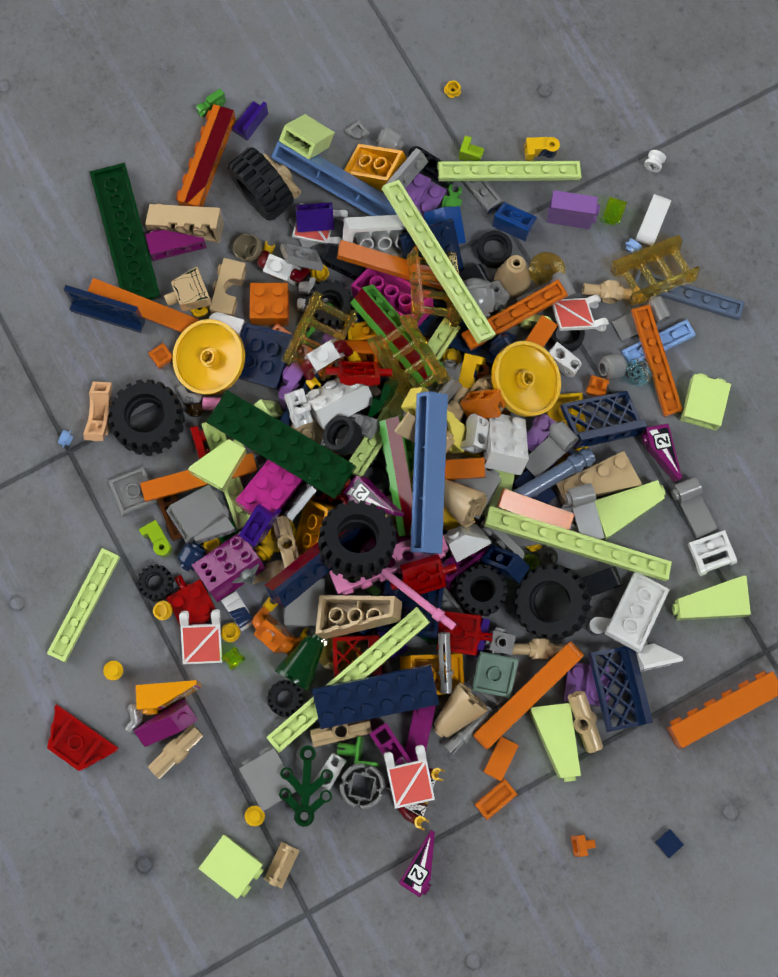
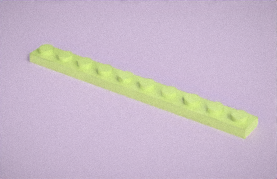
M400 180L383 185L382 191L476 342L480 344L492 339L496 333Z
M446 318L443 319L426 344L439 361L461 328ZM409 371L377 420L382 421L396 416H403L401 406L410 389L422 387L416 382ZM380 427L372 439L364 437L350 458L349 462L357 467L352 476H363L383 447L379 431Z
M489 506L487 509L485 527L665 582L669 580L671 561L496 507Z
M416 607L327 685L368 677L431 622ZM314 697L266 737L278 753L283 751L318 720Z

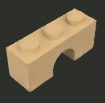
M224 258L223 263L219 264L217 271L219 275L218 281H214L213 298H210L212 305L208 306L211 315L220 312L235 316L238 305L237 299L226 294V290L233 285L243 287L247 272L246 263Z

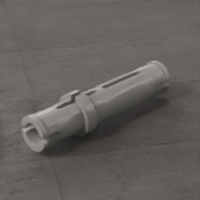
M450 632L437 633L439 650V670L437 673L440 676V693L449 694L453 692ZM444 644H445V659H446V660H444Z
M486 705L488 711L484 715L463 727L460 731H457L456 735L444 745V748L452 756L461 746L467 744L471 736L495 714L488 705Z

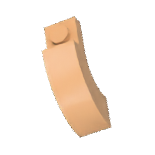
M93 381L89 391V418L83 435L84 440L104 441L105 435H108L110 429L108 418L111 416L108 412L109 407H112V382Z

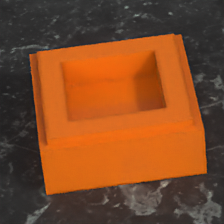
M164 343L148 353L159 370L173 360V355Z

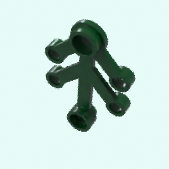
M309 745L302 747L299 753L300 758L303 760L302 784L293 775L291 768L285 767L280 772L281 777L287 780L301 796L300 805L292 797L290 789L283 788L279 792V797L286 801L295 811V822L302 827L311 825L315 818L314 812L332 799V793L329 790H324L320 793V797L309 806L310 796L324 783L333 779V772L325 769L322 771L321 776L310 785L312 761L316 757V750ZM306 750L312 752L310 758L305 757L304 753ZM284 770L290 771L289 777L283 776ZM328 771L331 773V777L326 780L323 774ZM284 790H287L289 792L288 798L282 797V792ZM328 792L330 798L324 800L322 798L323 793ZM303 812H306L308 814L307 820L301 819V814Z

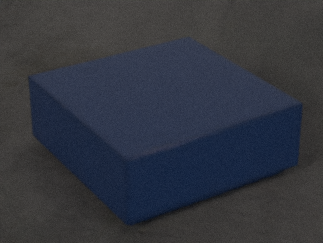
M668 829L654 842L667 858L674 855L684 845L671 829Z

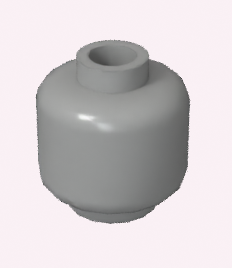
M387 127L381 129L376 143H378V147L401 150L404 141L401 140L402 134Z
M621 354L604 356L598 366L599 372L608 380L623 377L628 368V362Z

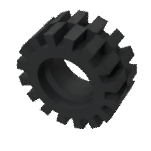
M154 564V566L148 565L146 569L143 568V572L138 575L139 580L137 579V587L140 593L152 601H161L162 598L166 599V596L172 593L171 590L174 589L172 574L167 568L162 565L158 566V564ZM156 575L162 577V587L158 590L150 589L148 585L150 578Z
M280 680L278 683L273 684L268 691V706L279 716L289 717L303 705L304 697L302 690L292 681ZM282 691H289L293 695V701L288 706H282L278 702V695Z

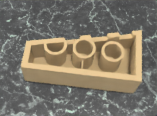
M150 204L145 225L148 232L167 230L203 237L205 241L220 243L224 221L220 208Z
M622 451L556 483L553 490L561 505H565L567 503L565 494L568 493V489L587 483L592 484L596 498L617 494L641 486L642 483L627 455Z
M320 595L315 634L323 639H328L400 622L402 601L395 596Z

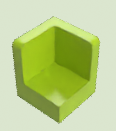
M465 135L459 151V160L481 161L484 148L472 145V137Z

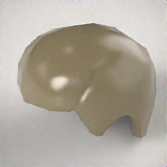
M243 233L236 238L233 244V253L244 262H254L262 253V242L253 234Z

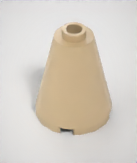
M513 255L507 259L494 274V281H500L503 288L508 291L509 298L521 296L530 286L531 279L526 262L519 255Z
M445 479L444 507L463 527H470L475 522L473 518L476 514L480 516L486 506V494Z
M461 682L456 685L434 722V731L440 737L445 736L448 738L488 711L483 701L477 695H473L471 693L472 690Z

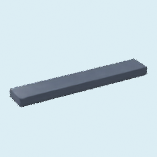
M639 269L632 287L737 321L741 317L745 303Z

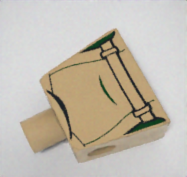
M197 267L171 281L174 292L164 295L168 306L179 302L182 311L212 305Z

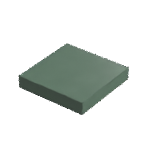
M479 651L471 690L511 698L519 659Z

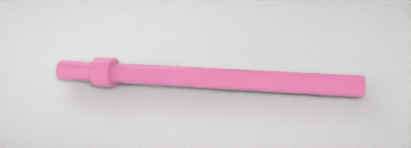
M382 570L380 574L428 611L433 619L437 622H442L450 630L455 628L457 624L448 618L443 610L434 607L389 570Z

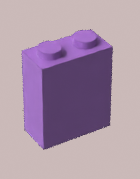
M554 190L549 204L547 223L590 229L592 223L596 222L599 214L600 204H597L598 197Z

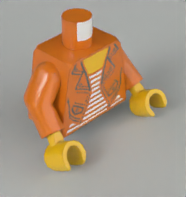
M269 597L252 620V624L256 629L253 634L274 653L289 654L305 638L308 628L303 629L300 637L293 635L277 619L269 614L278 605V603L272 604Z

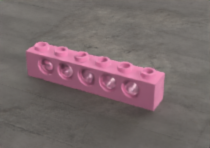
M444 536L442 538V554H439L440 559L446 556L445 553L449 549ZM411 539L395 545L392 556L395 566L392 568L386 567V569L392 574L398 572L401 575L400 565L435 554L412 553L413 559L405 560L402 557L403 553L411 552ZM332 570L329 571L338 595L349 596L354 593L355 589L361 587L364 590L373 586L372 583L380 580V582H384L387 580L379 574L377 576L373 575L368 580H365V577H361L360 581L350 583L348 580L343 579L342 574L339 573L337 576L332 573Z

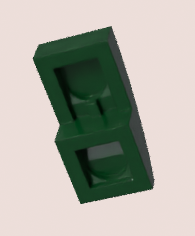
M391 379L384 383L382 394L372 399L369 417L377 415L389 404L395 394L399 381Z

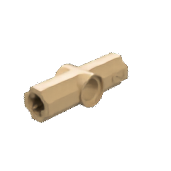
M287 516L277 517L273 527L284 567L286 568L300 556L289 518ZM287 543L292 544V546L288 549L283 548V546Z
M581 690L569 694L567 697L575 718L574 728L580 733L585 751L595 753L601 750L603 744L596 726L597 716L591 711L586 693Z
M369 719L325 729L317 728L310 730L314 748L367 735L372 732ZM340 726L347 729V734L344 737L336 735V729Z
M191 724L177 739L174 738L164 747L163 752L150 763L148 768L158 779H161L175 764L178 765L189 754V751L202 740L203 734Z

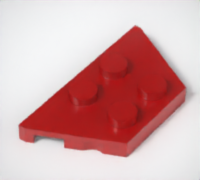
M56 704L47 749L76 770L83 771L120 749Z

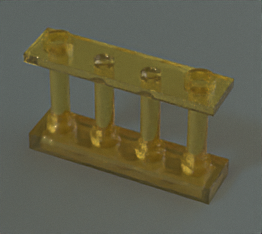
M680 235L612 261L611 272L613 276L623 275L633 292L629 301L631 306L641 304L654 295H659L683 284H690L696 281L700 268L699 266L692 269L688 267L679 252L683 241ZM669 254L673 255L683 273L673 276L662 257ZM652 261L656 262L666 279L656 283L646 264ZM639 268L649 286L640 290L629 271Z
M414 247L406 258V263L409 265L412 297L411 313L413 314L414 322H418L423 314L446 316L449 320V326L457 327L462 318L446 292L422 289V281L440 282L435 275L421 273L420 265H429L424 257H419L418 247ZM449 251L447 257L459 274L457 253ZM423 297L445 300L447 302V309L424 306Z
M317 291L313 292L281 361L288 365L295 361L301 364L305 359L296 351L299 344H305L313 349L322 345L307 337L305 334L307 327L311 328L312 326L336 338L337 341L340 339L344 340L350 327H354L357 322V311L351 310L348 315L324 303V300L321 299L323 294ZM321 309L345 321L342 331L339 332L315 320V317H313L315 311ZM325 368L318 372L321 374L319 377L321 381H325V379H329L331 376L325 375Z
M410 314L400 316L399 319L402 325L387 336L377 335L367 340L383 368H392V377L389 376L390 380L399 381L396 390L403 401L412 388H427L436 381L440 385L450 380L446 369L440 365L419 330L416 319ZM407 331L412 341L396 353H392L389 343ZM417 347L422 358L405 370H402L398 363L399 359ZM427 364L432 375L413 387L408 377Z

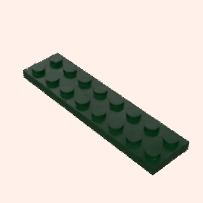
M125 162L90 171L119 288L149 300L160 298L161 294Z
M226 390L206 421L210 426L240 442L335 500L357 468L353 463Z

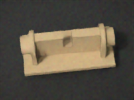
M281 842L264 880L275 887L283 888L300 850Z

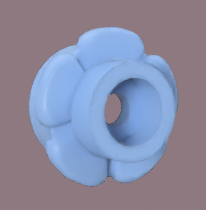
M630 238L628 242H625L627 246L625 248L626 251L632 255L640 253L642 245Z
M63 430L58 440V444L62 445L63 448L65 445L69 446L74 437L70 435L71 430L69 432Z

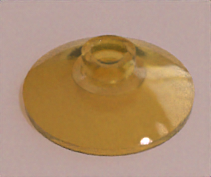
M539 253L533 257L529 264L530 277L539 286L552 280L551 276L559 271L562 274L565 273L563 260L554 253ZM545 265L551 266V269H546Z
M345 634V635L336 636V637H350V636H348L347 634ZM323 639L321 643L324 644L319 662L326 669L334 671L333 639ZM337 641V648L344 655L351 646L346 641ZM352 648L345 656L351 663L355 659L356 651ZM342 659L338 664V670H344L350 664Z

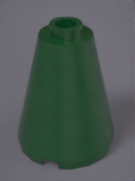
M314 633L311 636L307 634L277 666L275 672L308 691L311 688L324 644L321 643L323 639Z

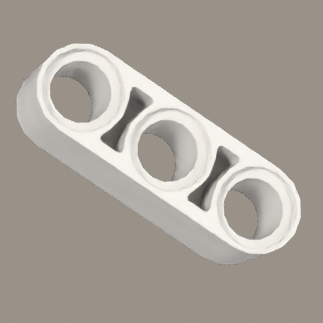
M657 194L653 195L635 241L653 247L671 200Z

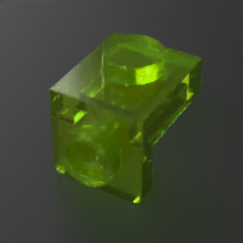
M609 197L602 216L605 219V223L614 226L616 223L620 224L627 202Z

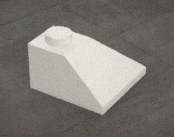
M472 524L467 528L459 526L443 535L449 548L448 551L456 562L491 544L489 538L477 524Z
M647 641L640 653L636 652L641 672L675 665L683 661L682 656L656 644L648 645Z

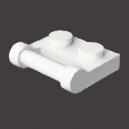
M725 530L688 543L700 576L728 564H737V558ZM724 551L726 552L727 557L704 565L702 559Z

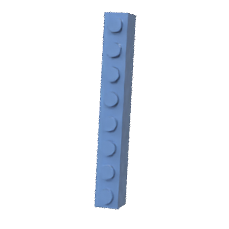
M277 141L271 158L371 216L397 215L384 193L319 155L309 160L280 141Z
M428 391L417 393L411 553L442 554L448 394Z

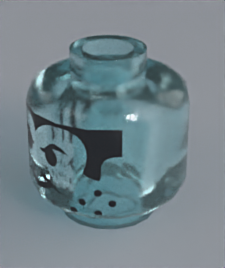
M637 358L628 362L629 367L626 368L625 374L631 385L639 387L651 381L650 378L653 376V373L646 360L639 361Z

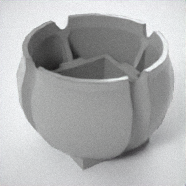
M470 278L463 281L486 318L490 317L489 312H493L495 304L494 290L489 288L491 283L480 278Z
M359 763L350 766L341 777L343 783L339 785L342 799L347 805L354 809L359 807L360 810H368L380 803L384 796L382 790L385 789L386 785L382 773L373 765L365 766V763ZM355 775L374 779L370 799L351 795Z

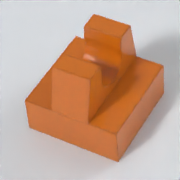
M591 375L585 394L593 397L605 395L610 380Z
M585 835L571 836L574 857L588 856L587 849L596 848L595 839L586 840Z

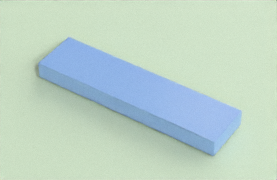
M687 319L659 332L664 351L696 336ZM641 342L621 351L624 359L628 362L629 368L646 361Z

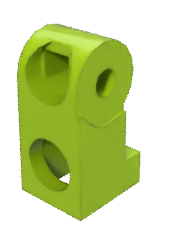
M156 520L139 529L144 538L149 537L151 539L153 550L159 557L165 558L171 554V544Z

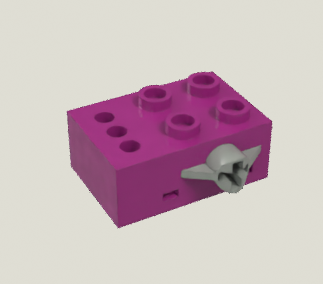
M240 532L192 564V567L217 603L242 585L252 584L255 576L266 569L249 543L239 536Z

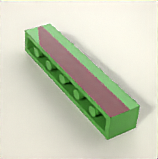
M373 284L360 289L350 303L355 308V311L362 316L367 325L387 345L391 353L399 359L418 384L422 387L433 384L446 368Z
M396 416L379 421V431L383 441V453L386 459V471L389 476V489L392 494L393 503L404 513L402 517L396 516V529L399 537H410L412 526L414 443L394 431L404 418V416Z

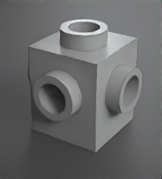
M499 280L491 282L489 288L493 289L495 294L493 312L506 309L507 300H509L508 291L503 288Z
M495 627L494 630H488L487 633H493V637H489L493 638V641H485L484 649L490 650L489 653L512 655L516 636L507 634L506 629Z

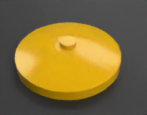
M214 319L200 320L188 326L180 334L173 350V368L177 378L187 389L202 395H215L229 389L238 380L245 363V349L239 334L228 324Z
M518 341L503 348L496 356L492 366V384L494 389L501 390L505 407L509 411L523 417H535L547 412L554 406L561 391V376L557 363L546 349L530 341Z

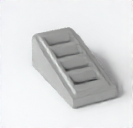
M225 516L194 536L197 544H201L232 534L236 530Z

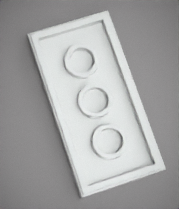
M634 572L604 634L640 653L670 589L642 574Z

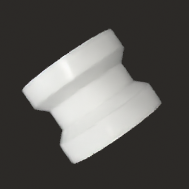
M651 150L648 154V159L644 163V167L651 172H660L661 164L665 162L666 155L661 151Z

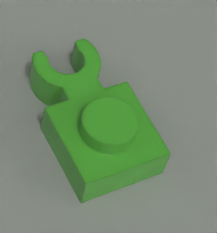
M218 89L206 97L205 102L196 106L197 113L201 118L212 109L213 104L224 106L226 103L224 92Z
M450 184L448 188L449 196L444 195L441 208L461 206L462 199H459L462 193V187H459L458 192H453L452 185Z

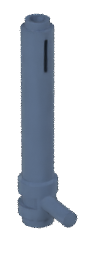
M572 447L567 451L570 456L567 457L566 461L513 490V492L532 498L570 475L578 474L583 471L584 467H590L596 461L595 456L589 448L576 452Z

